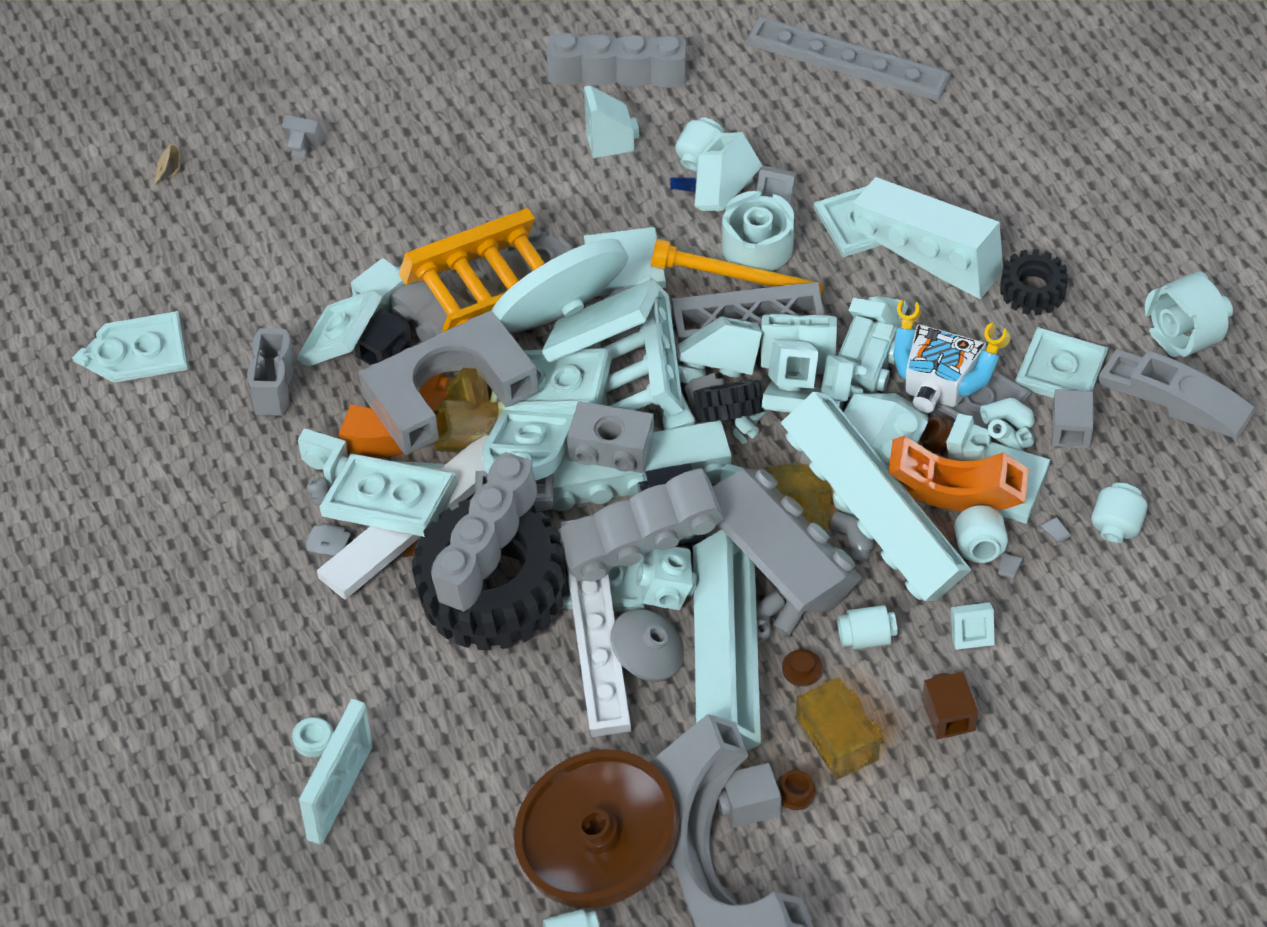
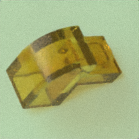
M463 368L445 386L449 399H445L434 411L439 440L434 442L435 451H463L471 443L482 438L495 425L498 419V402L484 401V390L475 368Z
M786 464L763 467V470L770 473L778 483L776 488L784 496H790L803 508L801 514L810 524L813 522L822 529L829 530L827 511H830L832 490L827 480H821L810 467L804 465Z

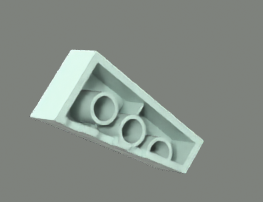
M877 177L872 180L852 203L855 230L867 237L876 239L884 247L979 299L985 295L1002 274L1003 261L1000 223L996 220Z

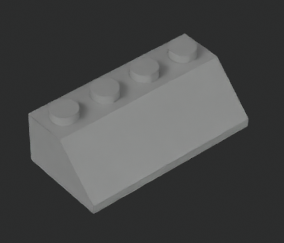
M742 468L712 487L724 518L718 526L799 612L832 611L862 579L853 569L855 562L841 550L836 551L827 541L829 535L819 525L808 522L801 514L803 512L801 505L790 496H784L776 488L778 484L776 479L763 469Z

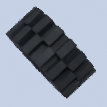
M1027 249L1020 251V258L1016 253L1011 255L1010 261H1005L1001 275L1000 293L1004 295V302L1006 304L1012 302L1011 308L1015 311L1022 307V314L1026 315L1029 314V310H1034L1035 316L1041 315L1042 309H1045L1047 314L1053 312V307L1058 308L1062 300L1065 299L1068 282L1067 268L1065 264L1061 265L1060 258L1055 257L1051 260L1052 253L1045 251L1044 256L1039 255V249H1033L1032 255H1028ZM1025 277H1038L1043 279L1047 285L1033 288L1024 285L1021 280Z
M759 380L725 383L693 391L698 422L737 419L765 411L762 408L763 396Z

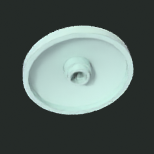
M611 238L579 246L550 260L517 282L496 302L492 312L510 334L537 328L562 317H571L584 308V304L596 297L619 275L628 262V254L619 240Z

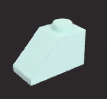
M593 86L584 87L586 136L593 158L634 151V139L639 138V128L636 118H630L626 104Z

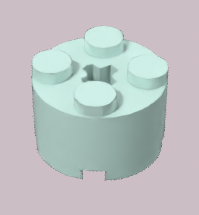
M748 191L735 196L728 202L722 216L721 238L722 253L728 262L772 272L784 266L791 259L794 244V212L784 198L773 194V198L761 196V191Z
M1201 271L1189 274L1152 290L1145 301V317L1151 315L1154 327L1149 329L1151 336L1172 357L1179 355L1186 357L1222 341L1227 334L1228 317L1233 314L1230 300L1226 296H1221L1215 285ZM1190 330L1192 331L1191 336H1185L1183 334Z

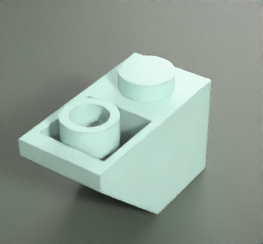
M743 132L719 133L698 155L696 208L702 211L716 212L725 210L728 202L742 188H745L753 181V176L762 167L761 162Z
M721 316L677 344L676 354L679 361H683V365L688 368L705 369L706 366L719 368L721 374L730 377H741L742 373L752 375L762 331L757 323Z

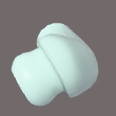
M1006 398L980 407V414L985 424H989L996 419H1006L1018 431L1023 427H1027L1030 430L1035 421L1032 410L1015 398Z

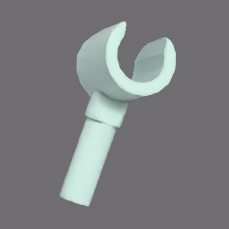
M765 409L764 412L737 418L735 426L743 434H748L753 439L759 433V428L755 424L770 410ZM735 428L733 431V435L742 444L748 442L745 439V437Z

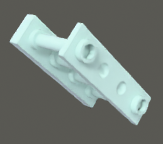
M649 275L637 281V284L639 285L653 278ZM658 283L659 293L646 322L640 326V331L603 347L610 349L612 359L644 345L646 355L643 356L642 361L608 375L601 405L608 406L607 392L649 374L650 384L647 385L646 390L610 406L636 411L654 403L655 405H660L670 416L684 411L669 295ZM597 342L583 349L601 348V342Z

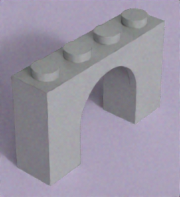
M492 310L478 317H473L463 324L441 332L435 337L407 348L390 358L372 364L358 372L363 398L405 456L439 440L436 415L420 395L419 390L429 379L440 373L466 371L478 375L486 381L506 408L539 392L536 366Z

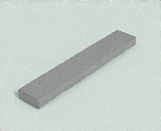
M763 17L758 18L747 37V45L938 102L951 77V73Z

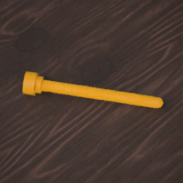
M657 238L650 267L665 270V267L672 268L673 265H678L772 287L816 282L677 251V247L670 245V241ZM818 282L820 295H822L824 286Z

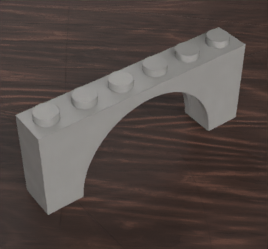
M707 714L650 761L664 776L677 801L679 832L670 861L676 869L683 889V898L689 906L695 926L813 927L803 898L774 891L759 901L738 905L725 893L717 880L710 855V828L714 809L727 780L749 756L736 722Z

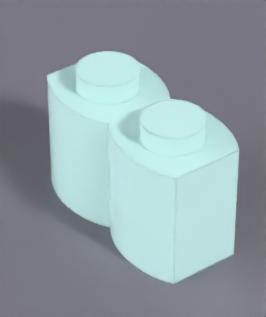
M787 314L762 316L761 367L768 368L769 370L773 339L810 342L819 351L816 374H824L827 355L836 356L837 317L827 315L795 316Z

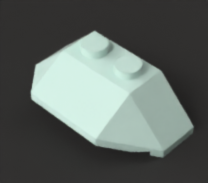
M896 393L854 394L843 412L888 468L893 439L905 435L918 443L928 423V413L919 411L914 407L913 403ZM832 496L835 508L857 518L851 509H844Z

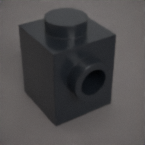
M380 308L371 317L354 347L355 356L371 366L412 347L410 324L401 316L393 315Z

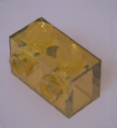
M839 677L796 697L795 719L836 780L879 760L880 744L883 741L881 730L873 719H867L862 711L858 695L853 689L848 690Z

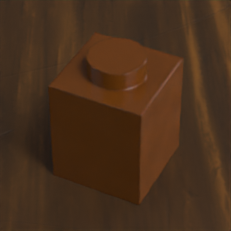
M964 672L953 674L941 673L933 676L931 679L924 680L922 701L937 740L976 731L978 709Z

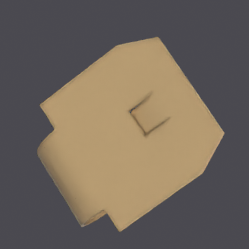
M168 145L159 158L154 185H156L165 172L169 157L173 159L174 172L171 176H174L180 169V150L176 145Z

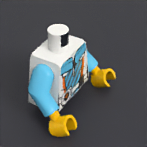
M900 300L897 305V312L902 323L901 327H897L893 357L899 376L906 380V392L909 395L915 396L913 405L916 409L929 413L934 410L936 403L951 407L957 406L964 396H970L988 385L999 359L998 349L1004 348L1010 342V333L1006 328L1003 330L1001 338L992 340L996 325L995 323L988 324L985 328L984 336L989 343L985 349L986 343L924 325L918 324L916 330L912 329L913 322L917 321L921 314L919 304L916 301L915 312L907 316L902 313L904 300Z

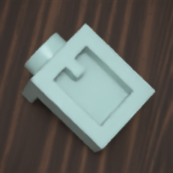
M881 296L869 297L868 300L853 298L848 311L854 318L859 316L871 319L874 323L882 322L894 325L896 331L897 327H901L902 320L897 312L899 299ZM904 301L902 313L905 315L908 304Z
M304 428L298 438L301 459L314 469H323L327 486H332L348 459L346 441Z

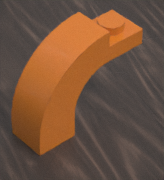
M446 372L432 377L419 390L420 395L436 415L438 432L443 428L451 413L449 403L451 378L446 377ZM350 404L339 431V438L346 441L349 456L352 453L372 458H389L404 454L371 408Z
M905 435L892 441L888 474L905 483L904 488L913 499L938 508L964 511L969 507L978 505L1002 510L1023 504L1026 501L1029 468L1004 452L976 461H957L935 455Z

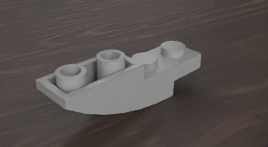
M1116 349L1099 374L1101 386L1168 408L1169 417L1236 439L1239 438L1255 412L1253 405L1223 384L1183 363L1147 350L1144 357H1140Z

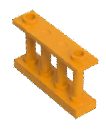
M528 208L406 252L398 275L405 285L417 281L427 284L447 314L441 332L450 330L473 317H478L492 310L496 302L505 294L502 293L492 297L468 262L480 257L487 259L507 290L519 282L499 250L510 246L516 247L532 271L545 264L528 240L535 217ZM449 269L456 270L478 303L461 309L438 276V273Z

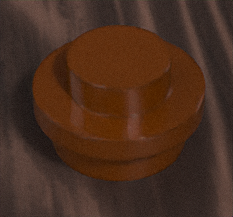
M935 416L929 418L919 439L923 443V447L933 454L947 449L946 441L954 425L953 422L944 417L939 418Z
M799 649L786 655L782 663V672L785 679L791 684L809 686L817 682L821 677L822 662L814 652Z
M790 770L776 781L781 795V805L785 808L803 810L813 803L816 788L812 778L807 773L801 770Z

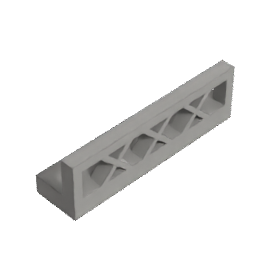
M818 282L672 298L671 317L673 327H676L678 343H680L721 316L757 323L761 329L762 319L759 318L761 313L780 312L779 314L799 316L796 312L814 310L815 315H824L819 284ZM705 323L700 329H684V325Z

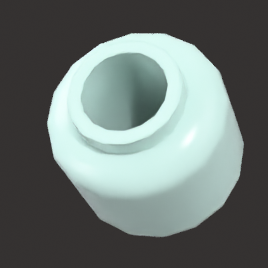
M700 118L699 120L688 122L675 145V151L681 158L680 163L685 168L697 172L698 155L719 133H724L723 128L709 118Z
M1113 483L1111 487L1101 490L1091 516L1093 526L1101 531V538L1114 543H1122L1124 538L1132 539L1140 533L1148 506L1138 488L1126 483Z
M984 505L973 506L962 511L956 518L954 531L958 550L965 559L976 563H986L1000 557L1005 551L1008 543L1003 517L996 509Z

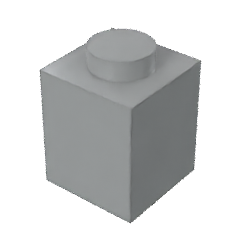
M1055 389L1052 405L1051 446L1090 448L1093 432V391Z
M769 763L734 771L723 787L717 800V807L721 816H729L732 828L780 817L781 795Z

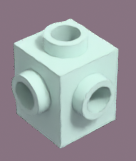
M673 547L663 551L652 550L646 555L643 563L639 565L636 576V584L641 587L643 604L680 610L686 597L692 596L696 586V573H693L691 569L689 549Z

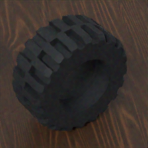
M466 499L458 502L459 507L452 511L450 508H447L438 515L439 521L437 523L431 521L424 529L425 538L421 537L417 541L414 549L416 556L412 560L414 582L421 605L430 624L436 625L438 633L446 639L454 636L457 645L469 648L472 643L476 644L477 650H491V646L500 645L501 649L513 647L512 642L521 639L524 643L534 638L533 632L535 630H545L552 623L550 615L556 616L559 614L563 606L562 598L567 595L568 572L559 534L556 528L552 527L550 519L543 512L538 511L536 513L535 506L533 505L524 515L519 517L518 530L513 539L501 548V556L512 557L523 562L522 570L508 583L493 589L482 590L477 601L466 611H461L439 603L431 570L439 553L450 545L451 534L456 524L465 515L469 514L470 500Z

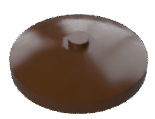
M610 749L594 750L575 755L547 771L530 789L521 804L514 829V846L518 862L532 884L542 894L557 903L576 908H596L620 902L647 886L669 860L679 832L677 801L664 776L656 767L642 757L626 751Z

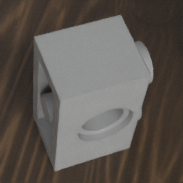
M578 401L567 435L568 460L576 461L583 465L593 464L615 468L623 472L644 473L654 438L653 414Z

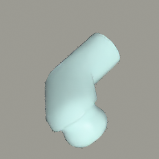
M999 419L991 421L988 425L990 436L1007 447L1024 451V448L1031 447L1034 444L1033 435L1027 427L1016 431L1013 426Z

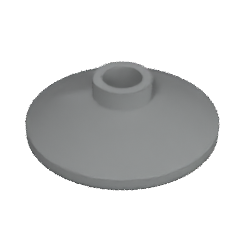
M634 609L620 615L613 624L610 635L612 649L619 662L630 673L643 680L660 682L668 680L679 671L684 660L683 643L678 632L665 618L649 610Z

